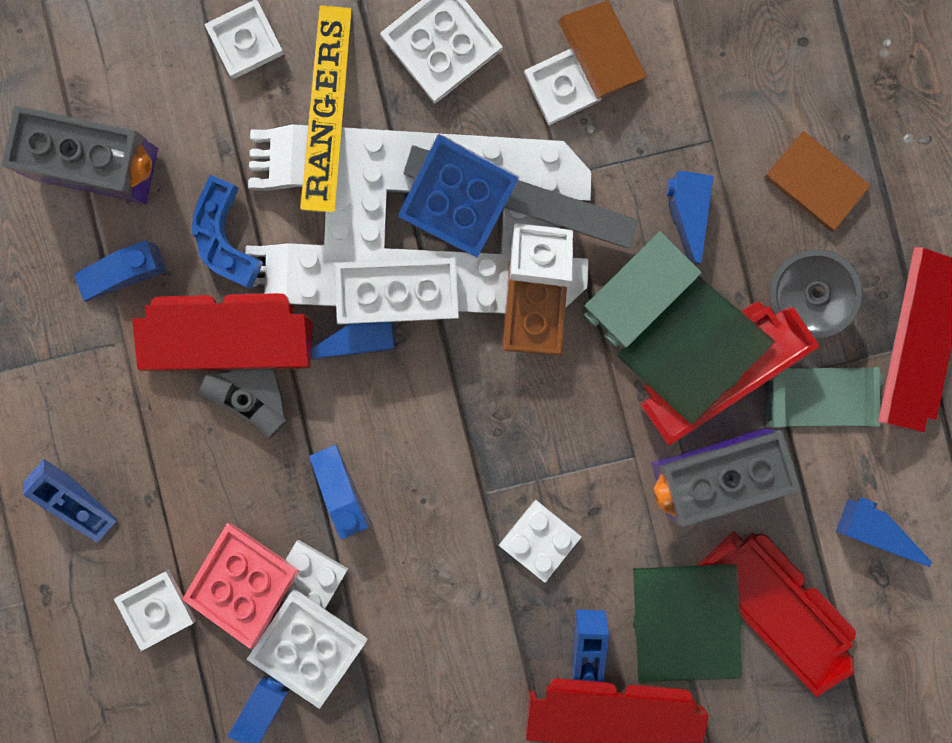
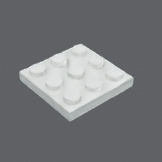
M421 0L380 33L384 42L434 104L499 54L503 48L465 0Z
M293 589L247 660L320 709L368 638Z

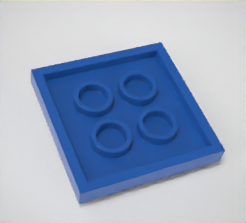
M438 134L398 217L478 258L520 176Z

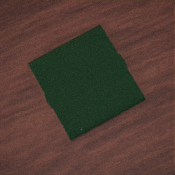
M698 276L627 348H623L617 357L692 425L727 390L729 391L733 386H736L737 382L741 380V376L776 341Z
M737 564L633 568L635 608L633 628L636 636L638 682L741 679L740 631H742V620L739 612Z

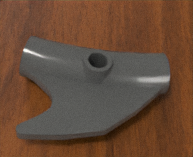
M244 369L221 374L209 372L205 376L201 384L199 396L235 413L253 425L268 439H271L287 422L284 416L281 392L273 369ZM245 396H247L249 400L247 404L244 403Z

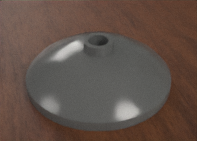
M812 249L790 257L779 267L771 283L770 300L775 314L784 308L794 307L813 337L824 338L842 331L855 319L863 300V286L857 270L843 256L828 250ZM817 286L824 289V295L821 297L817 296L814 292Z

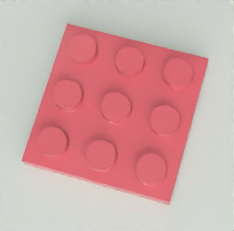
M227 523L182 600L249 649L255 648L300 570L234 524Z

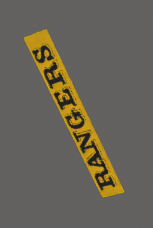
M322 5L319 8L300 210L335 212L351 8Z

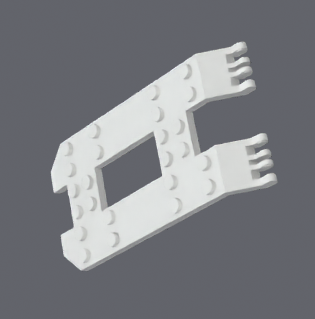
M288 125L269 130H250V140L252 142H271L270 150H250V158L268 159L270 161L249 162V169L251 171H269V179L250 178L248 180V189L271 191L303 187L308 125ZM342 128L335 212H326L324 245L278 244L246 246L245 254L253 258L266 257V266H262L258 273L265 274V278H256L253 286L265 285L264 294L283 293L293 305L336 306L334 263L455 258L458 312L505 314L508 267L511 261L514 223L560 229L561 227L503 208L500 254L480 253L477 258L467 252L384 248L386 192H410L415 179L403 175L411 147L414 145L430 151L439 133ZM441 134L520 176V181L586 203L590 201L591 171L564 141ZM572 258V281L570 286L567 287L566 307L587 288V258Z

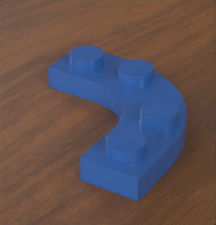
M210 175L193 214L192 234L196 237L197 246L200 251L198 254L204 263L217 274L251 289L263 262L236 250L230 245L225 235L224 225L226 217L239 188L234 184Z

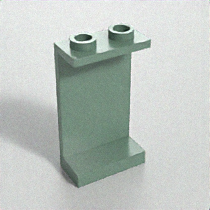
M659 231L582 307L586 312L583 316L593 327L599 325L606 332L604 338L614 348L618 346L622 349L627 348L702 272Z
M880 367L785 369L765 382V426L881 427V422H878L882 405L880 403V391L883 389L884 381L880 373Z

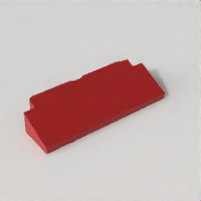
M914 247L878 422L893 427L925 432L927 419L937 420L952 348V257L923 247Z
M283 293L232 294L225 296L222 303H216L215 299L210 295L155 297L150 305H145L146 318H132L137 369L140 371L310 368L313 322L305 314H293V305Z
M755 302L710 331L706 336L708 345L701 348L698 344H691L648 372L644 377V382L646 383L644 388L651 397L639 404V406L666 444L670 446L820 346L794 307L784 308L777 314H774L769 306L764 307L762 303Z
M733 531L697 565L696 569L816 697L855 673L853 656L847 650L853 647L856 630L819 590L815 588L807 590L803 586L805 581L803 573L767 535H755L752 533L743 541Z
M555 678L551 680L549 686H546L545 699H536L535 691H529L525 739L527 741L551 743H703L709 714L703 706L697 705L696 708V702L687 689L629 685L626 687L625 693L617 692L615 685L609 682Z

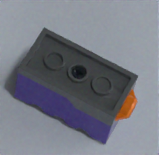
M15 105L1 166L33 181L60 185L108 197L112 196L146 205L159 148L148 142L146 138L134 130Z
M761 428L735 438L725 439L709 446L696 448L683 454L651 462L657 482L653 488L659 509L666 512L668 519L674 521L680 527L801 491L783 432L778 430Z

